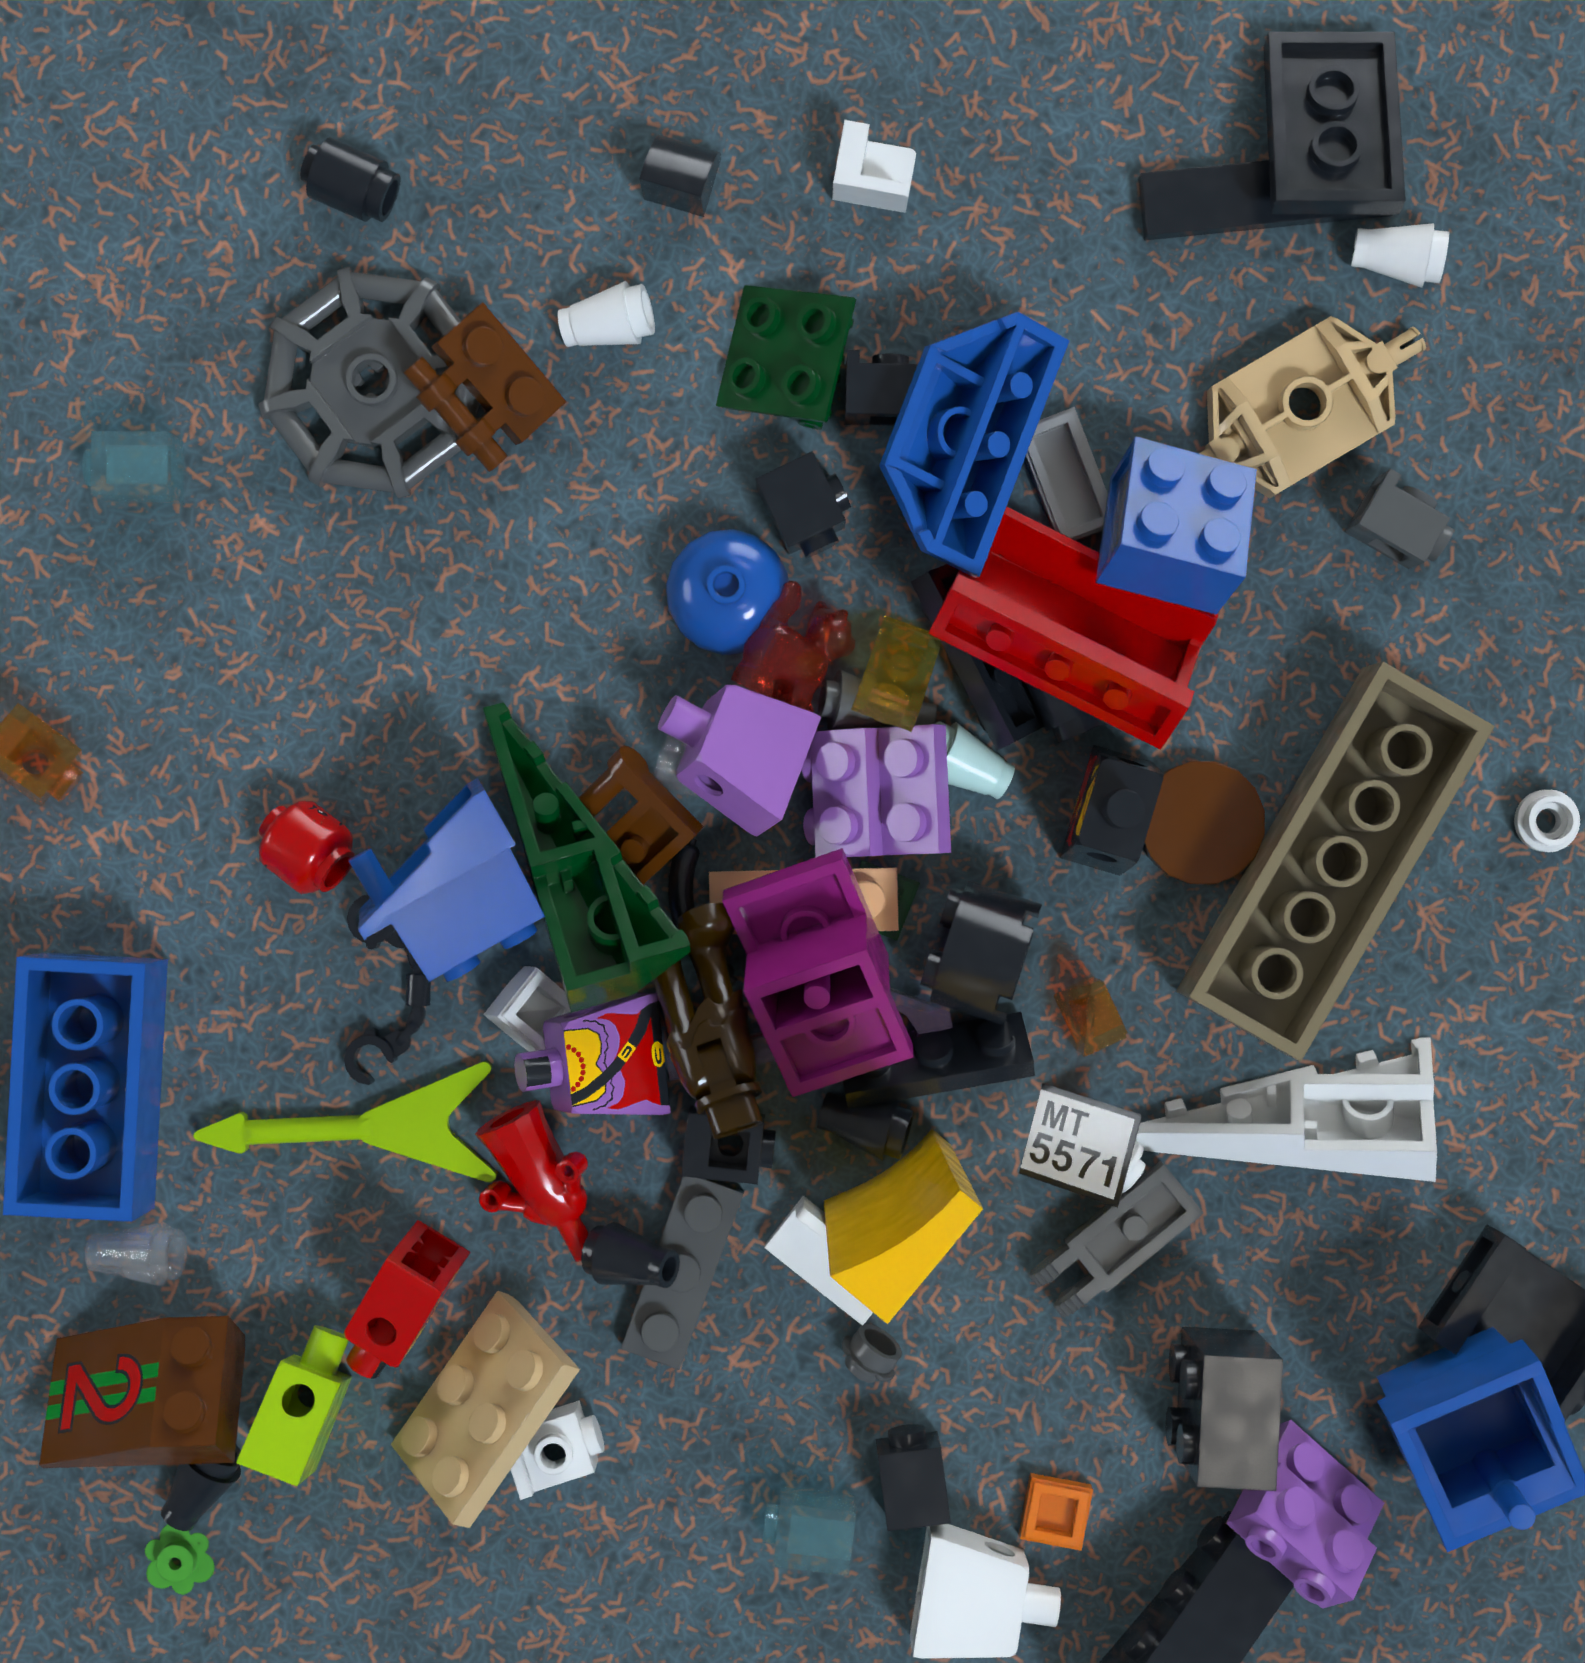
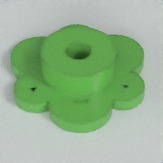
M167 1524L160 1533V1540H151L145 1547V1555L152 1561L146 1572L150 1584L160 1589L172 1586L176 1593L184 1595L193 1589L194 1582L201 1583L210 1579L214 1573L215 1565L213 1559L205 1553L209 1547L207 1537L202 1533L190 1535L189 1531H180ZM173 1558L180 1559L181 1565H175Z

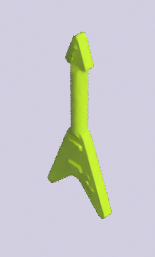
M482 1061L369 1109L362 1115L248 1120V1115L245 1112H240L197 1130L193 1137L197 1141L238 1154L246 1152L249 1149V1145L362 1140L369 1145L491 1183L497 1177L496 1170L450 1129L449 1118L456 1107L491 1072L492 1064L489 1061Z

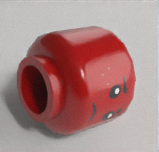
M298 801L287 808L285 806H278L265 817L259 828V835L262 837L259 846V861L269 871L300 894L314 893L317 890L328 892L335 888L351 869L348 861L355 856L354 852L351 851L353 847L352 833L344 824L313 801Z

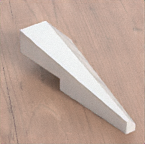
M1431 1038L1411 1040L1412 1055L1378 1063L1373 1050L1358 1053L1355 1056L1356 1069L1336 1074H1318L1314 1065L1223 1087L1220 1088L1221 1103L1187 1111L1182 1098L1165 1102L1166 1117L1140 1123L1136 1141L1143 1145L1144 1151L1436 1182L1437 1144L1433 1103L1434 1078Z

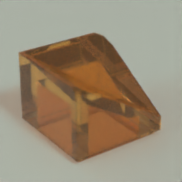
M1091 976L1054 994L1056 1003L1076 1043V1051L1083 1057L1127 1038L1125 1034L1128 1032L1104 981Z

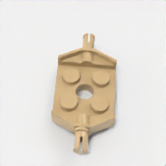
M1332 316L1328 317L1209 388L1207 391L1209 443L1205 446V450L1199 454L1257 469L1255 490L1268 498H1272L1284 489L1395 425L1393 371L1398 368L1397 365L1419 352L1425 351L1426 344L1423 338L1402 350L1400 349V347L1412 341L1421 333L1415 327H1410L1406 332L1384 344L1381 341L1376 344L1341 320ZM1307 388L1318 396L1321 408L1316 419L1302 420L1292 413L1289 407V396L1292 390Z

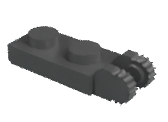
M1159 1161L1139 1177L1130 1189L1122 1193L1118 1208L1106 1204L1063 1239L1066 1244L1057 1248L1036 1265L1029 1273V1277L1037 1287H1041L1054 1281L1078 1259L1081 1261L1090 1274L1084 1276L1075 1285L1066 1288L1056 1299L1053 1306L1061 1317L1065 1318L1074 1314L1075 1311L1079 1310L1081 1306L1088 1303L1102 1290L1106 1293L1109 1292L1202 1216L1203 1211L1168 1168Z

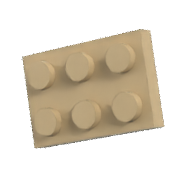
M497 1291L397 1434L391 1446L453 1525L470 1528L580 1369L518 1300L509 1294Z

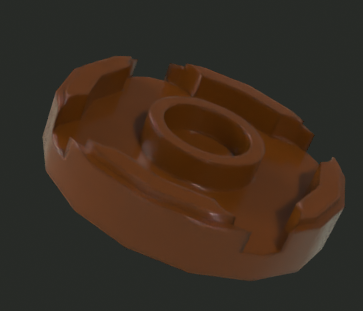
M1189 761L1166 770L1163 773V782L1143 846L1147 857L1166 875L1187 884H1217L1237 876L1256 857L1265 835V810L1256 788L1238 770L1216 761Z

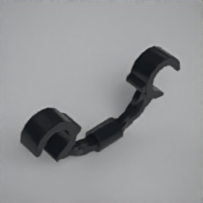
M363 895L353 902L347 915L348 928L353 936L361 942H365L366 947L371 950L379 948L381 942L384 941L396 948H405L409 964L413 969V973L406 974V1005L412 1006L413 1010L407 1018L405 1029L396 1030L383 1036L379 1035L378 1029L370 1028L364 1032V1035L352 1041L346 1049L344 1062L350 1077L358 1083L370 1085L375 1082V1079L361 1069L358 1064L357 1057L360 1049L364 1045H375L382 1051L390 1063L397 1061L398 1056L410 1048L412 1034L416 1033L424 1023L426 1016L424 1006H430L431 981L427 980L392 924L385 927L379 933L372 934L365 940L363 939L358 930L359 911L370 899L368 895Z

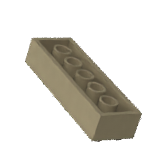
M1385 662L1363 667L1265 835L1256 857L1249 863L1175 992L1279 1052L1301 1062L1495 726Z

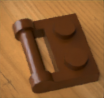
M624 745L608 759V769L578 798L593 817L624 788L638 801L606 833L621 851L625 863L644 885L687 845L704 826L649 772L648 765L641 754L635 749Z

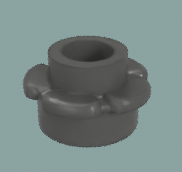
M864 1324L859 1327L853 1337L847 1335L842 1341V1349L847 1355L845 1358L846 1367L855 1377L867 1383H873L877 1379L880 1381H890L894 1378L896 1374L894 1369L902 1356V1351L897 1341L889 1333L878 1326Z

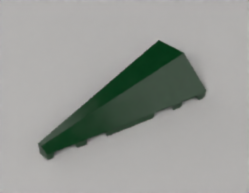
M504 702L484 707L486 723L538 902L545 915L543 919L570 1011L575 1012L634 995L691 952L687 935L682 929L678 930L659 906L655 894L647 885L643 886L628 867L618 847L566 781L563 783L545 761L541 749L534 741L530 742L512 719L510 711Z

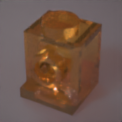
M17 703L0 723V778L40 807L43 806L50 796L59 802L63 801L84 774V772L76 767L82 758V749ZM34 753L44 755L48 760V767L39 774L27 772L23 767V762L27 756Z

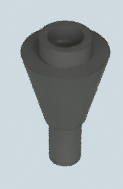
M841 669L837 671L833 681L824 680L818 703V715L827 718L828 730L890 726L893 723L912 726L930 725L935 723L937 712L936 704L898 698L897 694Z

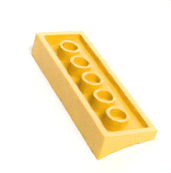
M933 1129L901 1160L881 1174L859 1186L824 1200L830 1277L887 1324L983 1210L951 1144Z

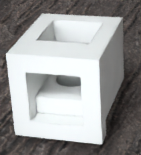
M580 1401L552 1409L511 1468L520 1500L533 1496L536 1491L595 1472L598 1463L597 1454L604 1452L603 1436L595 1415L584 1416ZM550 1443L559 1444L565 1450L566 1457L555 1461L549 1460L544 1454L543 1447Z

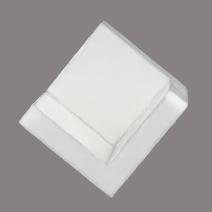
M844 120L833 181L832 200L906 213L916 152L911 148L868 141L870 124Z

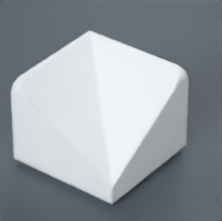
M524 966L511 979L483 1015L514 1041L531 1052L545 1049L544 1021L571 1011L563 989L537 967Z

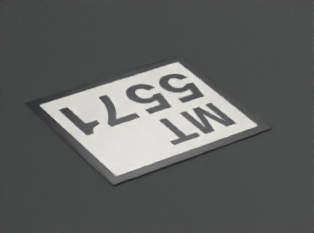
M1042 1083L1019 1174L1118 1208L1142 1115Z

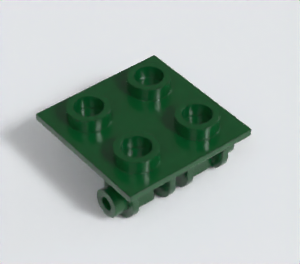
M744 285L716 406L731 410L799 419L798 424L803 427L821 430L823 423H827L828 419H831L832 416L830 408L836 383H839L841 378L839 371L840 366L845 361L843 354L849 329L854 324L852 316L856 299L847 296Z

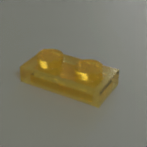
M885 615L851 710L872 717L879 722L891 724L912 732L940 650V639L928 634L929 631Z

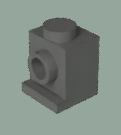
M1389 469L1374 479L1344 532L1407 569L1425 563L1427 559L1433 562L1443 552L1453 535L1454 529L1447 525L1451 518L1435 509L1438 503L1427 493L1410 486H1404L1402 489L1396 487L1402 475L1393 469Z

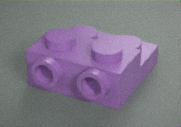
M930 724L815 732L801 769L805 780L812 783L813 808H810L805 814L803 829L808 843L815 845V857L843 848L846 857L951 853L946 725Z
M1289 1420L1280 1424L1276 1491L1243 1489L1226 1524L1245 1540L1246 1546L1253 1554L1269 1561L1293 1582L1295 1590L1304 1599L1317 1604L1323 1609L1354 1600L1377 1549L1368 1540V1537L1384 1502L1298 1425Z

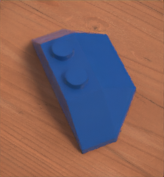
M1020 312L1006 315L924 347L879 464L920 550L972 577H980L1069 343L1068 339Z

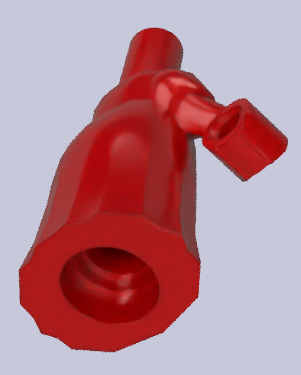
M533 1100L523 1103L491 1119L475 1133L476 1137L489 1150L519 1193L511 1192L509 1185L499 1180L489 1184L480 1193L479 1203L488 1212H497L498 1210L523 1213L524 1218L531 1222L557 1227L574 1260L580 1262L583 1245L589 1234L580 1218L587 1204L586 1190L581 1185L582 1174L588 1167L587 1158L584 1154L577 1151L564 1156L545 1119L541 1101Z

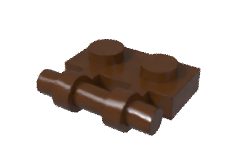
M483 302L431 346L448 366L440 375L436 373L423 356L403 372L420 392L416 396L419 402L428 412L435 409L458 436L454 442L466 456H470L473 453L489 472L508 456L492 438L499 428L505 432L515 445L520 444L566 403V400ZM461 383L486 410L478 419L473 416L454 393Z

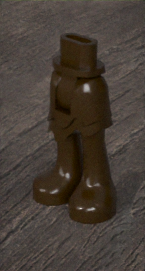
M719 902L693 908L685 912L677 920L678 930L682 929L688 937L691 950L688 955L694 966L704 997V1001L699 1005L696 1013L685 980L681 959L651 981L660 1001L669 1033L667 1047L671 1053L670 1059L684 1089L696 1100L694 1105L697 1113L706 1114L714 1139L727 1137L763 1123L755 1098L762 1093L759 1083L755 1082L756 1056L747 1023L748 1008L744 1007L742 990L733 992L726 962L725 949L735 928L724 904Z

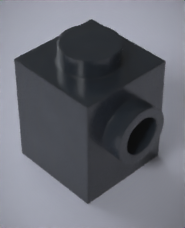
M813 451L755 479L756 489L788 555L801 549L805 558H809L831 548L839 542L836 532L844 529L846 523L842 512L850 509L851 505L837 475L833 474L825 477Z

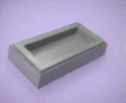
M1075 407L1039 420L1025 456V462L1051 529L1075 541L1102 532L1108 493Z

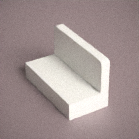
M802 1196L765 1243L764 1248L863 1326L873 1312L830 1277L825 1212L805 1196Z

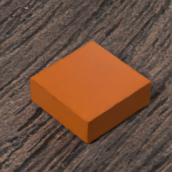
M1030 1473L1018 1533L1019 1538L1082 1551L1093 1494L1092 1485Z

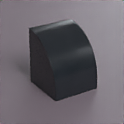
M657 135L649 149L639 178L644 200L704 217L721 161V153L663 135Z

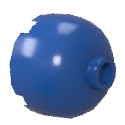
M735 529L711 531L688 543L672 562L666 583L668 611L680 633L697 647L723 656L748 653L768 642L784 622L791 600L788 572L777 552L758 536Z

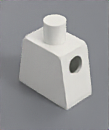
M950 1524L927 1526L910 1630L912 1655L922 1659L1014 1656L1018 1649L1022 1622L1050 1627L1057 1626L1061 1605L1060 1588L1028 1583L1029 1564L1024 1549Z

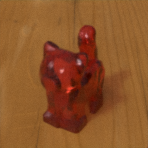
M788 581L783 585L780 597L768 610L759 628L745 643L742 661L733 672L731 680L759 694L814 712L811 701L816 689L823 683L826 677L829 663L837 658L850 655L855 648V639L852 636L851 622L847 618L848 611L844 609L833 611L823 601H818L814 606L804 637L789 627L788 620L798 610L802 601V587L796 581Z

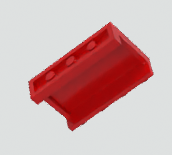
M1006 506L980 577H972L958 570L928 634L1161 750L1190 707L1195 691L1187 687L1200 649L1216 625L1218 613L1216 615L1096 583L1099 552Z

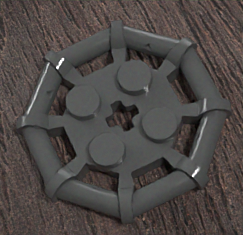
M351 266L337 270L338 276L282 319L275 316L269 328L274 332L264 401L258 404L261 418L271 421L308 470V480L320 488L327 483L395 493L397 498L410 496V489L461 451L454 442L458 438L456 433L435 409L430 412L426 410L416 398L420 392L403 373L421 356L424 357L438 375L448 367L438 354L432 356L414 330L427 317L441 337H443L461 320L440 294V284L429 277L424 278L422 281L353 272ZM363 299L404 304L399 319H377L365 314ZM341 306H344L348 315L346 319L318 340L308 333L309 330ZM298 347L300 350L310 353L309 362L312 364L310 380L307 378L306 389L291 391ZM369 366L376 373L387 369L389 372V378L384 382L386 390L379 396L372 392L362 396L358 391L365 383L360 373ZM461 383L456 388L455 395L477 419L479 402ZM313 407L332 431L321 446L297 416L299 412ZM428 422L441 432L439 436L404 461L398 447L401 442ZM348 443L359 444L365 447H381L385 466L342 460V456Z

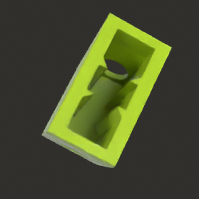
M314 1325L302 1357L293 1354L280 1361L236 1461L237 1464L294 1486L300 1485L316 1471L352 1378L350 1375L337 1371L349 1342L342 1333ZM301 1384L308 1386L313 1391L315 1401L312 1408L303 1405L298 1398L297 1392Z

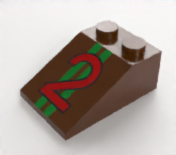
M229 1316L159 1318L57 1338L39 1466L42 1468L234 1463L245 1358V1334Z

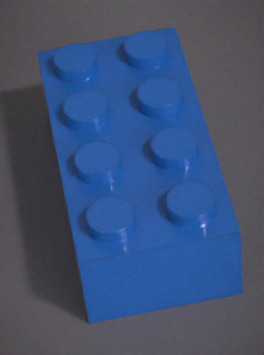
M37 953L16 957L3 1215L132 1222L155 1208L168 959L62 953Z

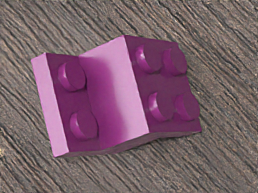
M843 848L723 890L722 902L747 954L743 992L792 1097L913 1058V1043L890 992L889 954Z

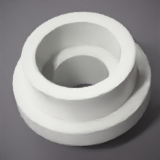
M1539 790L1527 795L1520 802L1515 812L1514 825L1518 837L1529 848L1539 852H1555L1567 847L1575 839L1580 826V815L1575 803L1564 793L1556 790ZM1544 809L1550 810L1556 820L1554 828L1548 833L1542 832L1536 824L1537 815Z

